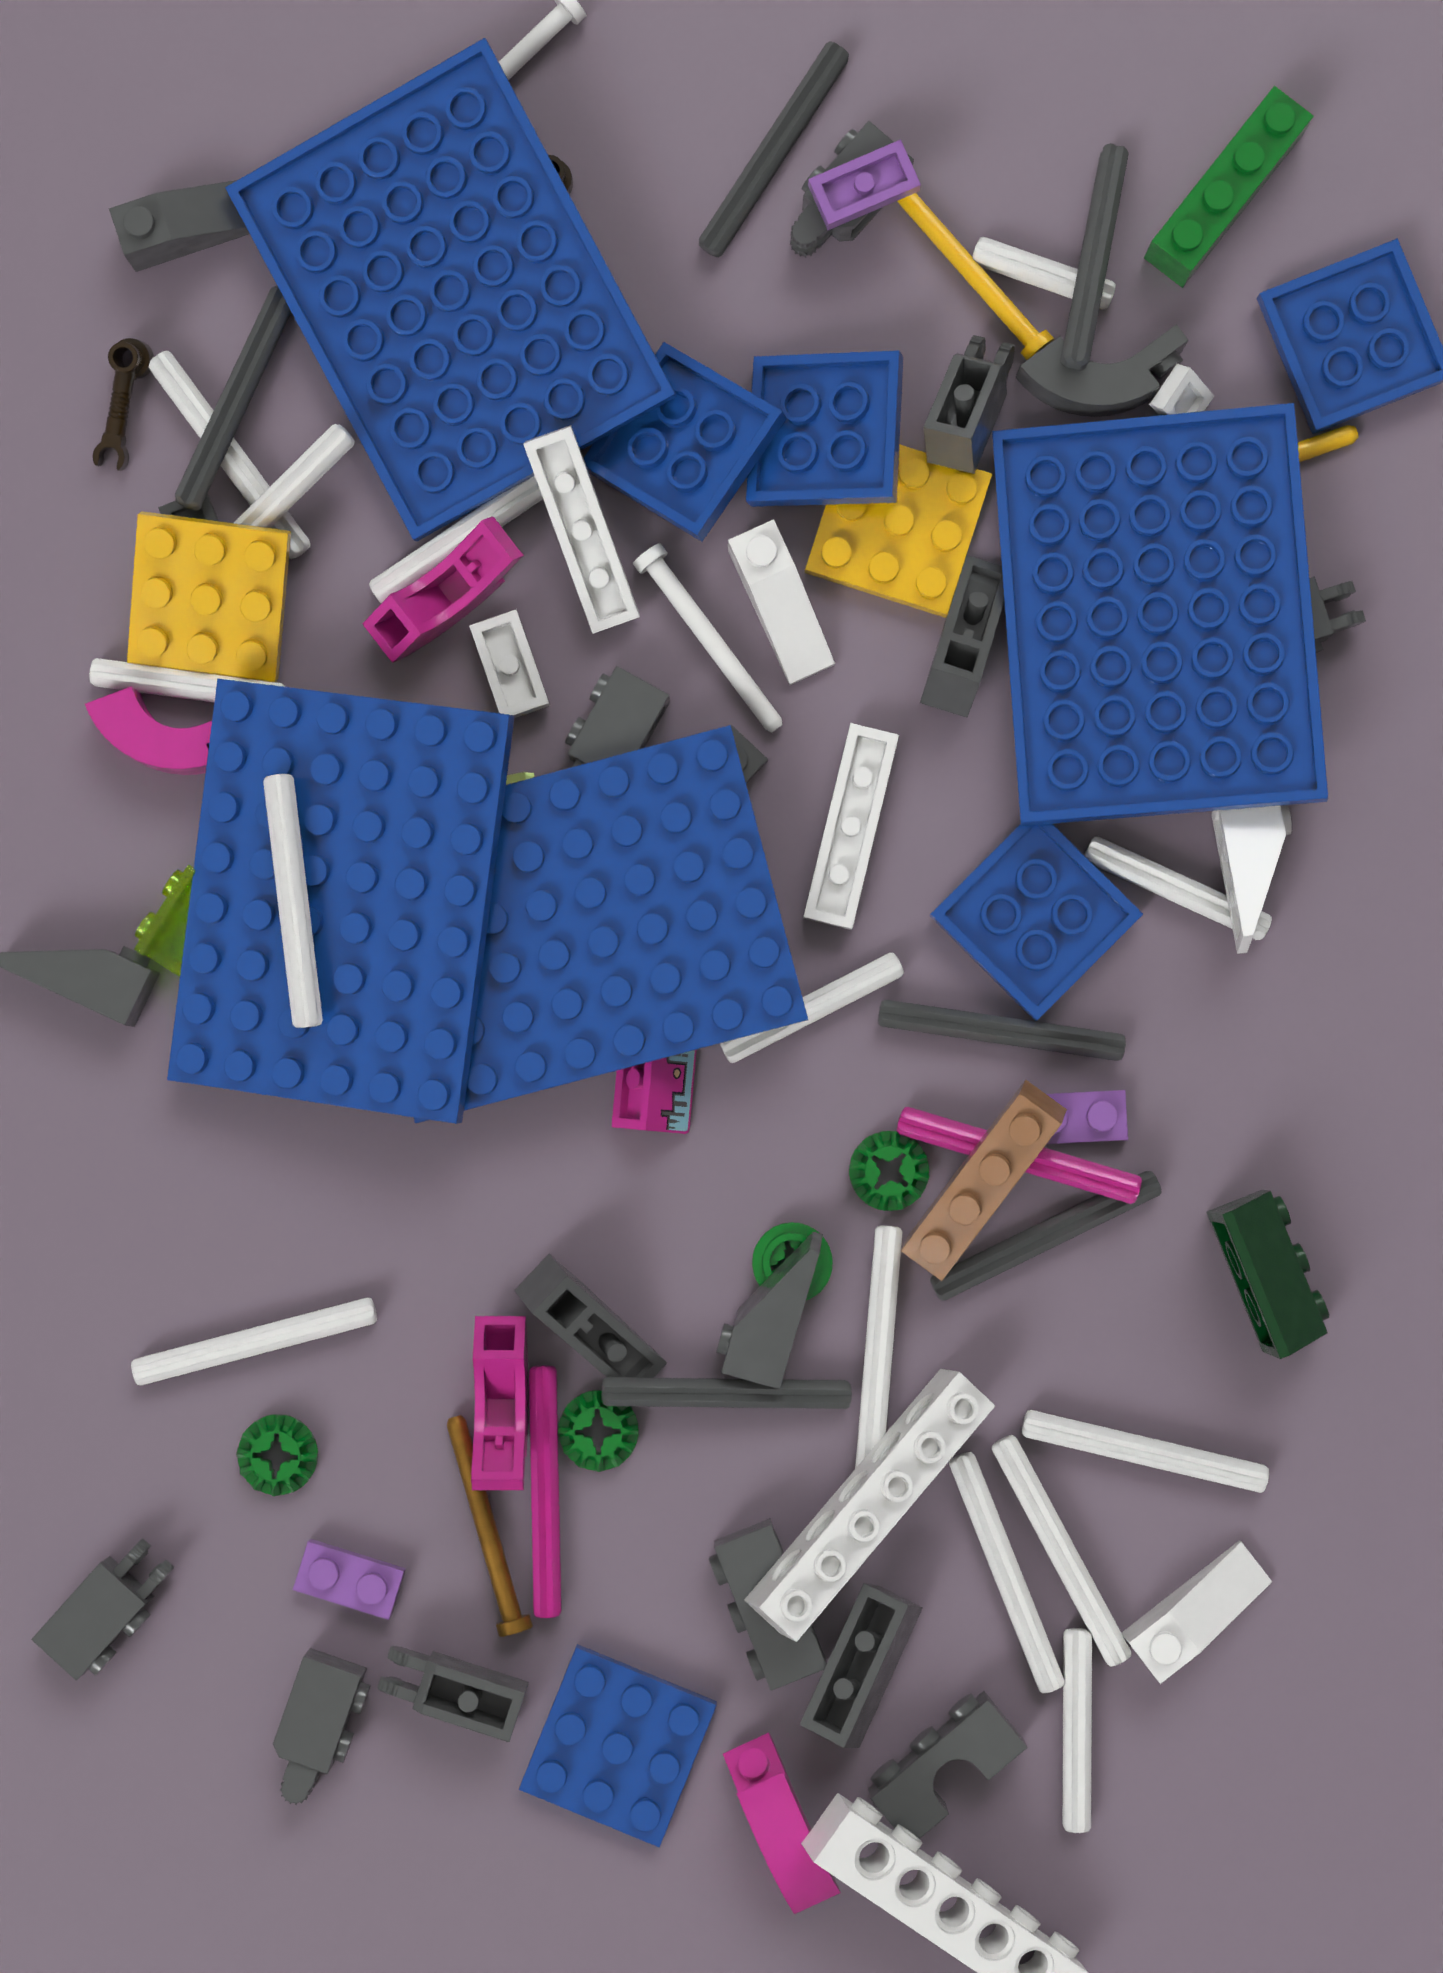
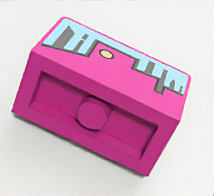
M697 1050L616 1071L611 1127L687 1134L690 1129Z

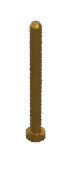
M462 1415L448 1418L447 1429L502 1621L496 1624L499 1637H505L528 1630L533 1627L530 1614H521L487 1491L472 1490L473 1443L466 1419Z

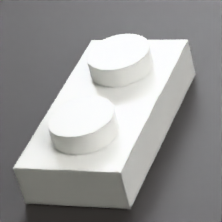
M517 610L469 625L499 713L513 715L516 718L550 706Z

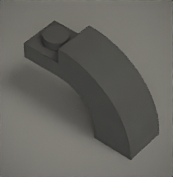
M1176 324L1131 358L1107 364L1089 361L1084 370H1075L1073 368H1066L1061 363L1064 340L1059 336L1021 364L1016 379L1033 396L1057 410L1088 417L1121 414L1135 409L1154 398L1161 385L1152 374L1155 373L1160 379L1171 372L1176 364H1180L1183 359L1179 354L1183 351L1188 339Z

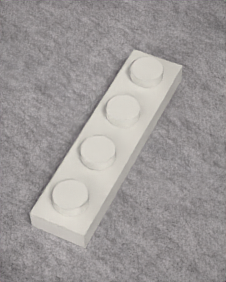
M572 425L525 441L523 443L592 633L594 634L639 618L638 608Z
M850 723L803 919L852 930L899 738L898 734Z

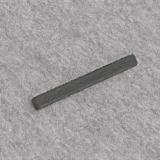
M832 41L825 44L699 237V246L705 252L714 257L722 256L846 66L849 53L843 47Z
M1113 143L1106 144L1099 157L1062 349V365L1075 370H1084L1090 361L1129 155L1124 146H1116Z
M278 286L270 289L176 490V502L183 507L194 511L201 508L291 315V310Z
M884 1000L879 1007L878 1024L887 1028L1114 1061L1122 1060L1125 1053L1126 1038L1123 1034L893 1000Z
M1144 1171L1138 1174L1142 1178V1185L1138 1199L1133 1204L1098 1194L955 1264L943 1281L933 1275L930 1278V1282L937 1297L941 1301H946L1159 1196L1162 1191L1156 1176L1152 1171Z
M606 1377L602 1382L601 1396L602 1402L606 1406L847 1409L851 1405L852 1388L851 1384L846 1380L783 1379L780 1389H776L744 1379Z

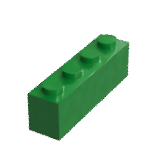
M1274 85L1153 238L1144 259L1183 288L1300 140L1314 115Z

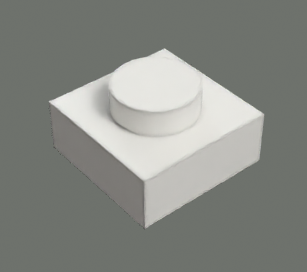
M1176 364L1149 405L1158 415L1205 411L1214 395L1190 367Z

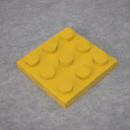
M899 444L897 503L826 505L808 558L805 573L946 618L992 473L976 469L975 474L928 463L926 452Z
M144 511L138 513L127 663L276 682L279 678L291 531Z

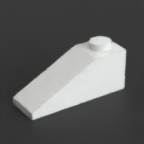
M773 519L729 539V555L789 685L834 666L835 662L775 520Z
M1288 805L1212 811L1213 826L1237 954L1248 952L1285 837L1291 834L1292 823Z
M1239 1540L1125 1629L1122 1635L1161 1684L1200 1654L1272 1581Z

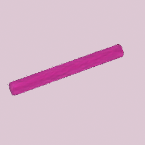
M905 1107L902 1110L897 1124V1132L900 1135L966 1155L971 1153L987 1131L911 1107ZM1045 1147L1026 1170V1173L1129 1204L1136 1202L1142 1185V1178L1138 1175Z
M539 1365L533 1366L529 1370L533 1610L535 1617L554 1618L558 1617L561 1613L557 1370L554 1366Z

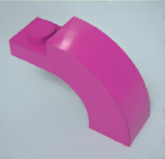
M493 516L484 519L443 561L414 583L390 594L362 624L390 661L394 663L425 646L473 611L505 582L503 576L524 555Z
M132 686L85 703L89 716L102 735L113 746L137 762L170 774L197 775L206 773L212 721L191 728H173L160 724L148 711L142 694Z
M475 1316L472 1358L475 1388L471 1472L472 1490H524L525 1457H527L528 1346L526 1316Z
M769 1732L723 1753L738 1791L736 1794L751 1830L792 1912L797 1914L840 1894L841 1892L834 1876L815 1864L801 1844L811 1831V1827Z

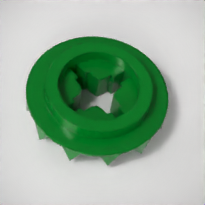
M882 1131L872 1134L857 1146L851 1157L849 1165L851 1185L858 1197L875 1209L882 1211L904 1209L918 1200L926 1188L929 1180L928 1158L916 1140L900 1135L897 1131ZM903 1153L905 1156L900 1161L902 1164L899 1166L898 1171L903 1176L902 1179L907 1182V1185L903 1186L900 1182L896 1183L889 1180L885 1184H881L878 1189H875L874 1186L879 1181L877 1178L880 1176L881 1171L876 1166L877 1163L871 1158L875 1155L879 1160L883 1159L890 1162Z
M791 1222L779 1224L764 1233L754 1249L752 1259L753 1273L759 1286L776 1270H771L770 1266L778 1264V1261L785 1258L784 1250H786L784 1242L789 1241L791 1248H794L795 1251L812 1232H819L803 1223ZM822 1237L820 1254L806 1301L815 1297L823 1290L832 1273V1253L824 1237Z
M602 1390L588 1391L575 1397L562 1412L558 1427V1436L564 1454L578 1467L597 1472L620 1466L634 1451L639 1435L638 1421L632 1407L604 1405L601 1396ZM595 1409H600V1417L603 1419L604 1426L620 1429L621 1431L605 1436L603 1445H601V1452H597V1446L594 1445L593 1437L576 1432V1430H583L584 1427L592 1426L593 1418L596 1416Z
M274 1414L258 1419L242 1434L236 1452L240 1475L247 1480L254 1490L272 1496L285 1495L297 1491L309 1481L316 1469L318 1448L312 1432L300 1420L288 1415ZM277 1434H279L282 1451L290 1452V1455H298V1458L282 1462L280 1469L277 1471V1476H274L275 1469H272V1461L264 1459L263 1456H257V1453L270 1450L273 1447Z

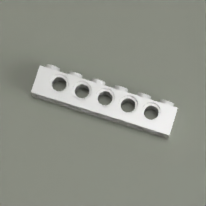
M940 1369L744 1601L780 1634L797 1642L982 1423L995 1405L960 1372Z
M837 1793L801 1843L815 1864L977 1973H1089L1076 1958L1080 1950L1071 1941L1054 1931L1051 1937L1038 1930L1041 1923L1029 1912L1018 1905H1015L1012 1911L1001 1905L999 1901L1002 1897L992 1887L978 1878L971 1884L960 1877L962 1869L954 1861L939 1851L936 1852L934 1857H931L919 1849L923 1843L918 1837L899 1824L892 1830L881 1823L880 1820L883 1815L860 1797H857L854 1803ZM873 1842L879 1843L877 1850L871 1856L859 1858L862 1849L866 1845ZM911 1870H918L917 1876L912 1882L899 1885L905 1873ZM951 1897H957V1901L951 1909L940 1912V1907L944 1901ZM996 1924L994 1931L989 1936L979 1938L986 1926ZM1035 1950L1033 1957L1028 1962L1019 1964L1021 1957L1025 1953Z

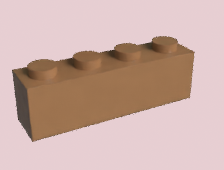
M1025 1080L909 1233L901 1252L943 1281L1061 1126L1067 1109L1032 1083Z

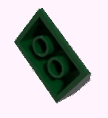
M1260 1190L1207 1211L1206 1213L1262 1352L1282 1359L1327 1334L1328 1332L1323 1320L1329 1318V1312L1318 1290L1311 1292L1304 1273L1310 1271V1265L1299 1243L1292 1245L1285 1226L1291 1224V1218L1280 1196L1273 1198L1270 1190Z

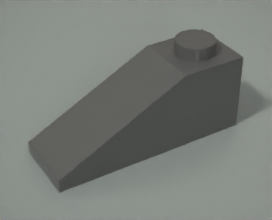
M237 180L157 192L109 208L123 254L135 272L249 235L250 233L225 187Z
M966 555L920 703L966 718L968 717L982 679L1004 604L1002 566Z
M123 946L120 954L106 949L0 952L1 968L116 1022L135 1027L160 975L159 972L147 967L151 960L150 957L126 946Z
M812 1232L738 1308L734 1326L724 1323L716 1353L725 1355L721 1373L780 1389L820 1254L823 1234Z
M550 1254L515 1289V1292L533 1315L606 1377L654 1378L667 1364L650 1345Z

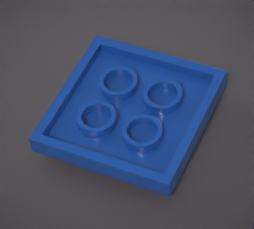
M1398 238L1263 291L1256 298L1312 435L1443 383V346Z
M663 342L655 356L677 397L598 440L592 445L583 459L589 474L703 542L787 418L782 410Z
M895 350L754 356L752 393L782 410L787 419L747 476L746 502L751 507L897 503L904 358L901 352Z
M1020 824L929 916L1030 1017L1037 1021L1143 913L1053 824L1021 826Z
M577 1644L519 1790L660 1848L717 1706V1701Z

